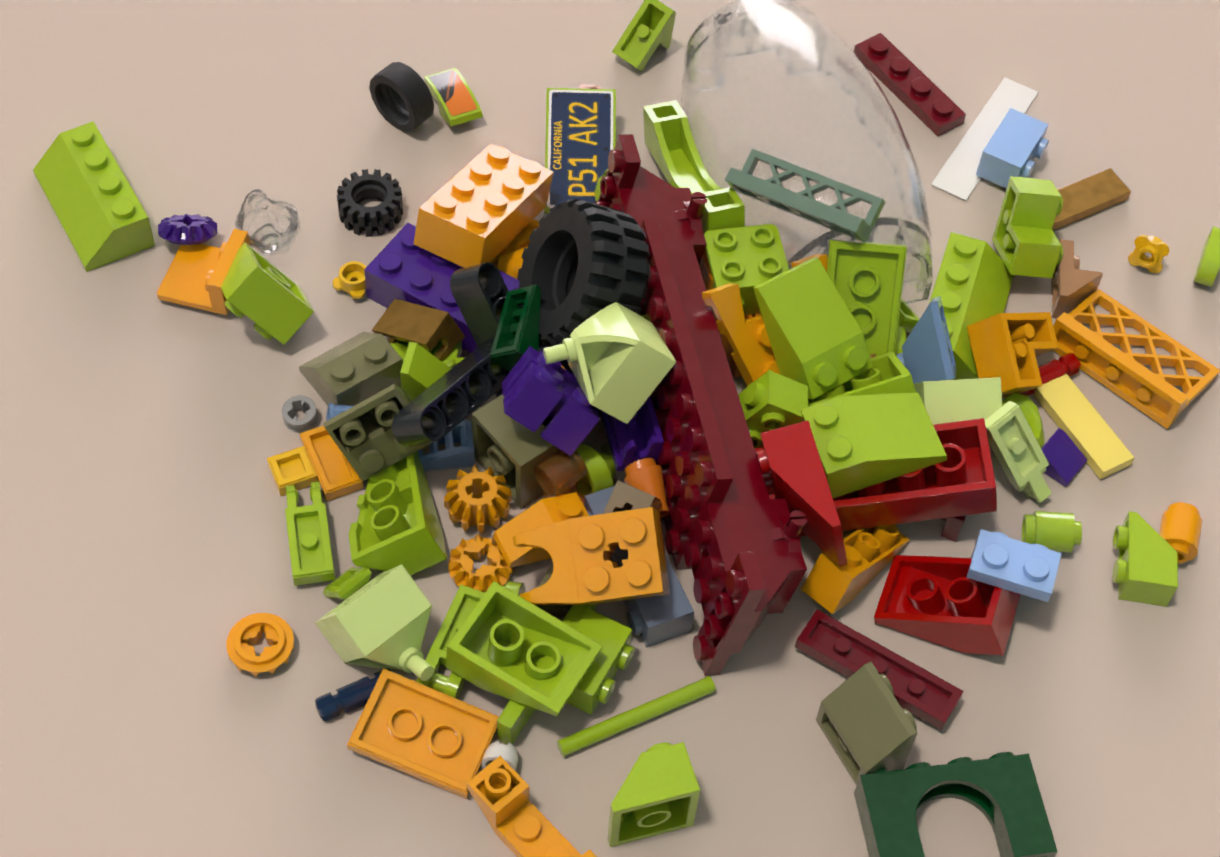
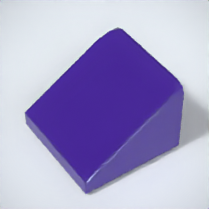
M1060 428L1056 430L1041 448L1049 463L1044 473L1065 487L1068 486L1087 462V458Z

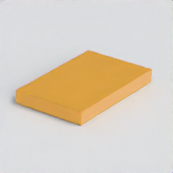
M383 668L347 743V749L467 799L470 792L467 788V782L479 772L485 751L491 744L497 731V719L499 716Z

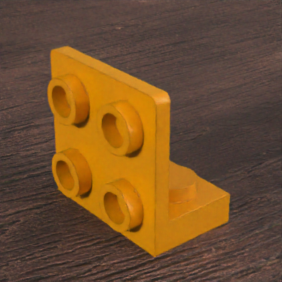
M234 228L228 242H223L220 248L205 244L180 245L157 291L158 299L227 315L229 309L224 304L226 298L222 292L221 285L242 244L245 242L251 247L248 231Z

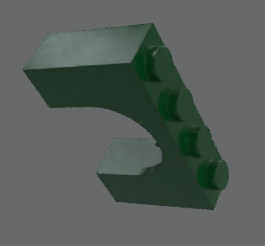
M1000 752L992 755L989 759L972 761L970 757H960L942 765L931 766L927 762H920L902 770L889 771L887 768H881L874 773L860 775L854 790L869 857H925L916 823V811L925 803L938 798L960 799L979 809L992 826L1000 857H1055L1058 852L1029 754L1014 755L1012 752Z

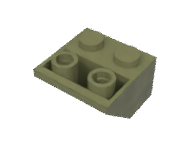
M395 384L323 423L324 428L362 481L432 443L403 446L395 439L392 432L393 418L397 412L411 402L405 390Z
M872 662L863 665L822 700L816 717V722L856 785L860 775L871 774L881 768H887L889 771L902 770L918 733L912 714L907 709L901 708L894 697L893 687L889 679L884 674H879Z

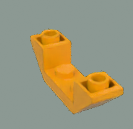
M501 756L467 782V788L495 834L517 857H597L590 849L581 855L529 801V785Z

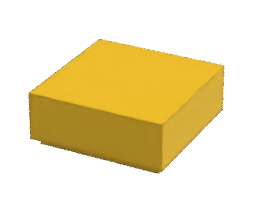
M304 446L267 458L268 467L280 496L286 495L285 486L295 485V489L300 490L311 486L312 482H318L316 472Z

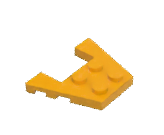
M815 254L791 262L792 268L813 257H817L827 271V254ZM728 283L702 292V298L706 306L712 307L718 319L716 323L720 334L726 335L734 351L731 353V356L747 387L768 370L780 374L762 315L760 314L745 320L739 284Z

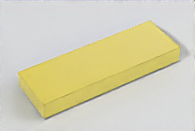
M1067 374L1035 389L1034 397L1057 426L1070 437L1087 458V464L1099 479L1132 464L1134 456Z

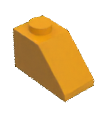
M577 492L544 498L497 529L493 537L509 568L551 559L550 554L544 548L514 546L513 536L566 519L589 516Z

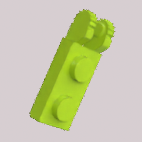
M312 482L309 488L313 505L300 507L297 505L299 498L295 485L285 486L288 508L285 509L294 586L335 580L325 503H322L320 482Z

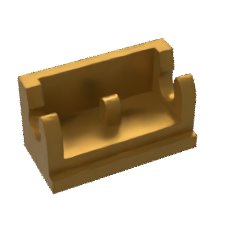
M398 299L392 301L372 329L374 333H380L383 336L389 337V343L401 341L414 342L423 346L428 351H431L438 341H441L442 346L435 354V357L441 360L445 359L458 341L462 342L465 337L449 312Z

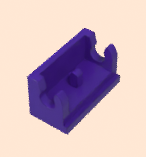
M650 396L628 424L599 409L616 471H624L631 463L645 458H653L657 463L664 440Z

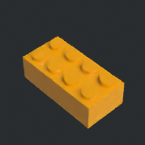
M490 144L419 208L413 244L464 268L486 262L490 263L546 208L554 172L542 167L535 161L517 156L504 147Z

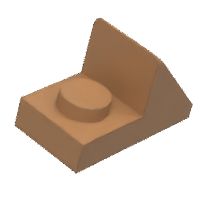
M1059 239L1063 246V258L1059 265H1056L1053 277L1051 278L1052 318L1056 319L1064 312L1067 314L1095 292L1103 276L1102 272L1079 269L1080 258L1079 256H1074V241Z

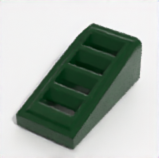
M537 284L508 291L489 358L508 372L513 369L529 346L537 351L539 348L541 288Z

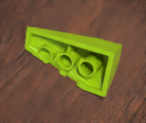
M418 451L369 477L365 494L359 495L356 504L360 510L357 522L351 523L348 533L351 560L354 565L383 571L403 565L407 572L412 575L446 560L447 554L442 528Z

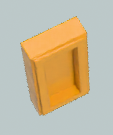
M324 425L299 434L301 443L305 447L316 472L318 482H320L326 502L364 489L363 481L324 428Z

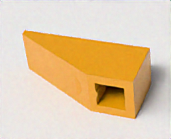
M896 525L861 528L844 538L847 558L846 566L839 567L822 552L801 590L831 614L850 603L892 561L894 555H897L910 541L909 538L899 531Z

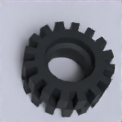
M368 169L362 170V176H358L354 172L350 174L351 181L345 177L342 180V186H338L337 202L341 223L345 224L346 229L351 230L354 228V234L360 235L363 230L366 232V237H372V231H377L378 236L385 234V227L392 231L395 228L394 222L400 223L401 215H403L402 190L396 178L392 180L391 174L387 172L382 177L381 170L374 169L373 174H369ZM366 199L382 201L381 204L373 207L358 205L359 202Z

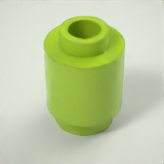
M1034 511L1033 515L1024 514L1022 542L1046 546L1049 550L1072 553L1074 545L1081 544L1082 523L1075 521L1074 513Z

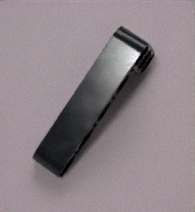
M486 262L459 269L451 275L450 289L478 347L397 412L393 418L392 432L399 444L414 446L442 439L502 388V382L509 372L489 357L505 298L509 290L499 270L492 263Z

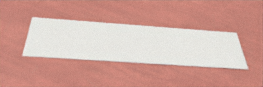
M1004 77L931 185L966 201L981 177L976 175L982 152L1010 108L1025 113L1039 92Z

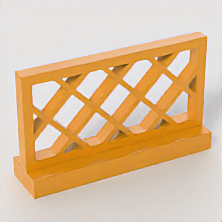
M1100 289L1093 292L1069 314L1065 312L1061 314L1053 325L1059 347L1053 351L1060 356L1074 353L1081 362L1079 369L1166 429H1169L1175 423L1179 414L1220 373L1218 368ZM1097 303L1109 311L1110 315L1096 314L1094 305ZM1081 323H1087V324H1089L1091 330L1088 329L1086 326H1084V325L1081 324ZM1099 325H1112L1116 333L1101 332ZM1124 326L1133 327L1140 332V335L1126 334ZM1112 344H1120L1121 350H1119ZM1130 345L1144 346L1146 354L1132 353ZM1155 347L1164 348L1170 352L1171 356L1157 355ZM1143 365H1150L1152 371H1150ZM1161 366L1175 367L1177 375L1163 374ZM1186 368H1194L1203 374L1204 377L1188 376ZM1174 386H1181L1183 392H1181Z

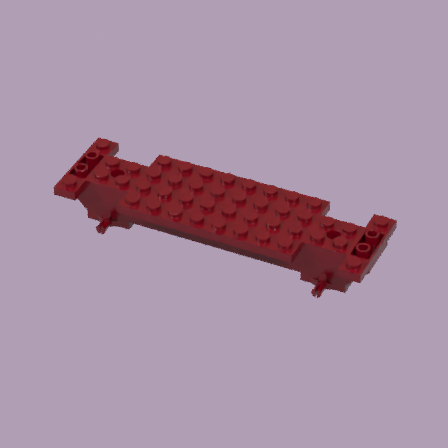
M619 134L614 150H610L608 155L607 174L602 176L600 181L599 200L594 203L623 211L632 216L643 230L646 237L644 242L649 246L650 256L647 257V263L650 265V276L646 279L648 290L646 298H642L640 304L642 310L639 315L653 323L676 360L674 366L650 395L664 440L656 465L662 467L666 501L670 511L667 516L660 520L664 521L666 529L665 546L667 553L673 555L676 570L692 568L695 579L693 586L694 597L698 604L701 603L705 616L697 636L693 639L694 657L697 661H701L704 676L720 675L730 655L740 653L766 615L783 613L807 571L801 551L800 537L802 535L801 531L808 519H805L807 517L806 514L800 510H794L790 514L785 498L769 499L711 306H706L702 298V292L707 290L699 264L707 243L701 220L704 206L707 203V197L701 192L691 194L690 188H675L641 167V160L633 134Z

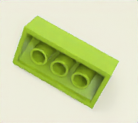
M94 121L59 133L33 169V173L86 272L155 246L149 218Z
M954 232L950 233L930 302L933 298L941 296L957 367L955 379L951 380L977 379L978 374L970 347L967 326L996 314L1004 313L1014 275L1009 273L1003 260L986 241Z

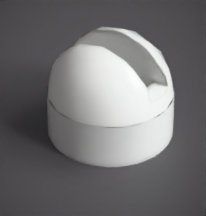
M501 740L491 743L485 751L481 764L482 768L484 769L501 756L516 771L518 752L514 745L510 742L508 745L501 744Z

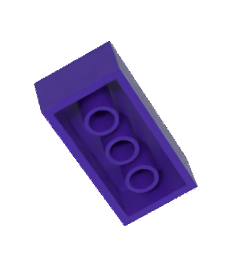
M407 223L364 269L367 298L386 308L390 306L394 299L449 312L465 335L462 340V349L469 353L473 352L478 346L450 289L451 275L454 271L464 267L414 245L416 226ZM499 270L509 291L519 288V280Z

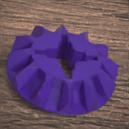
M174 214L171 217L162 219L161 223L158 224V235L168 242L178 245L205 243L218 233L217 223L208 216L201 217L199 214Z

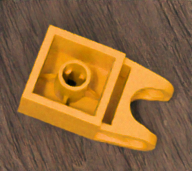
M653 507L570 518L513 536L514 546L544 548L553 560V573L550 579L544 585L520 594V597L534 605H594L670 594L660 512ZM618 547L628 552V559L622 560L623 566L618 567L617 563L611 560L612 553H615V549Z

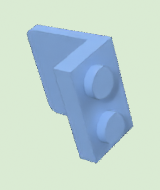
M980 529L971 555L972 560L966 578L1049 602L1062 553L1049 550L1046 546L1040 544H1029L1009 538L1000 532H989Z

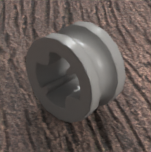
M298 395L291 397L283 404L281 412L284 424L290 431L302 433L316 426L318 414L312 399L307 396ZM302 409L306 418L298 420L294 412Z

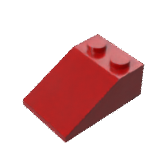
M809 420L760 433L763 449L756 451L768 495L775 494L776 499L785 498L790 514L794 510L804 512L807 516L805 519H808L802 531L839 567L846 566L847 558L841 523Z
M894 555L874 615V621L877 624L962 653L1004 656L1021 594L966 578L972 558Z

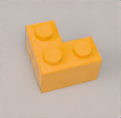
M1050 312L999 313L967 326L978 378L1001 377L1002 398L1043 386L1036 356L1059 348Z

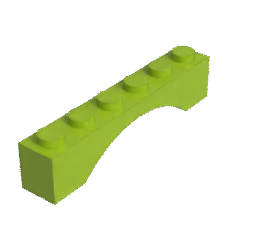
M677 100L643 106L645 144L668 183L675 188H690L691 194L701 192L707 197V203L704 206L701 220L703 233L708 230L745 227V205L733 187L722 189L708 174L696 148L688 118Z

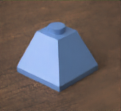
M941 296L932 299L902 346L903 353L897 354L899 360L912 375L913 383L955 379L957 373Z

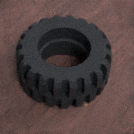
M571 199L551 208L550 213L543 215L538 221L539 227L533 229L529 237L530 243L528 247L524 248L521 257L523 263L521 269L518 270L517 276L519 288L535 284L541 288L539 344L549 347L563 344L562 340L570 338V334L574 329L595 313L615 302L639 315L642 310L640 308L642 298H646L648 290L646 279L650 276V265L647 263V257L650 256L649 246L644 242L646 239L645 234L635 219L623 211L578 199Z

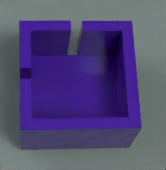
M529 346L502 382L504 413L534 433L546 417L550 416L553 419L542 431L541 437L571 456L600 420L598 408L589 403L574 373L571 374L562 368L560 361L546 364L543 350L540 353Z

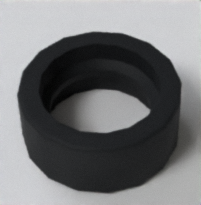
M392 62L370 80L369 89L377 110L395 128L403 132H411L433 115L434 101L432 94L421 76L410 66L402 62Z

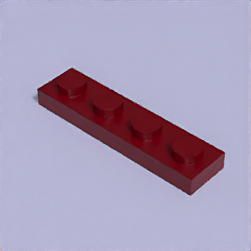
M882 33L855 45L853 55L937 137L964 124L966 113Z
M816 609L796 640L795 648L848 678L863 665L872 662L878 673L884 674L889 679L893 687L894 697L901 708L907 709L913 715L940 730L944 728L964 692Z

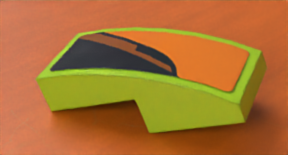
M456 68L424 77L425 83L438 103L439 114L451 127L483 117L482 110L472 90Z

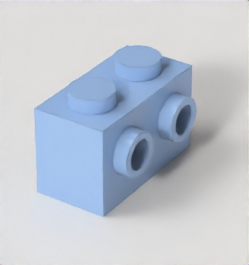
M1010 108L984 148L976 175L1006 189L1010 176L1029 178L1036 163L1033 161L1034 158L1041 159L1048 146L1049 140L1044 137L1049 124Z

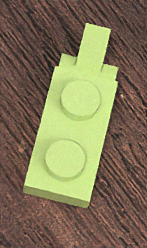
M1008 401L985 420L988 442L1014 488L1019 492L1023 490L1025 495L1041 503L1052 494L1042 476L1049 463L1020 407L1016 403Z

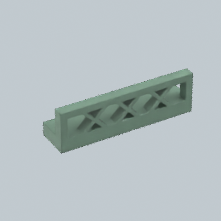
M753 148L742 170L731 167L725 178V181L738 193L864 243L867 242L886 203L880 197ZM758 161L770 165L773 177L763 180L752 175ZM777 168L785 172L779 174ZM799 176L802 178L806 189L796 193L784 188L782 181ZM809 181H812L817 184L811 187ZM830 188L835 190L838 202L829 206L817 201L814 194ZM842 193L850 197L844 199ZM860 201L872 205L865 220L850 214L847 207Z

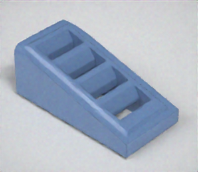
M471 420L462 421L442 439L429 444V454L423 455L422 449L418 450L424 471L473 467L475 459ZM453 443H461V446L454 447ZM445 444L446 450L438 451V445Z

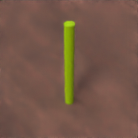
M707 676L557 740L558 749L563 757L711 694L716 691L715 684L712 678Z

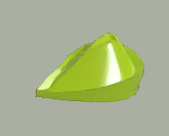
M583 443L578 446L571 456L559 449V463L583 499H585V495L614 486L613 477L616 473V468L612 455L597 452L592 447Z

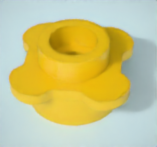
M1140 235L1136 237L1134 252L1128 256L1129 263L1132 266L1140 265L1148 268L1151 273H1159L1163 268V258L1170 252L1169 246L1155 236ZM1149 252L1152 256L1148 257L1145 253Z
M357 261L345 263L339 269V277H335L332 281L333 288L337 291L343 290L347 292L353 299L364 297L366 290L364 269L366 266Z

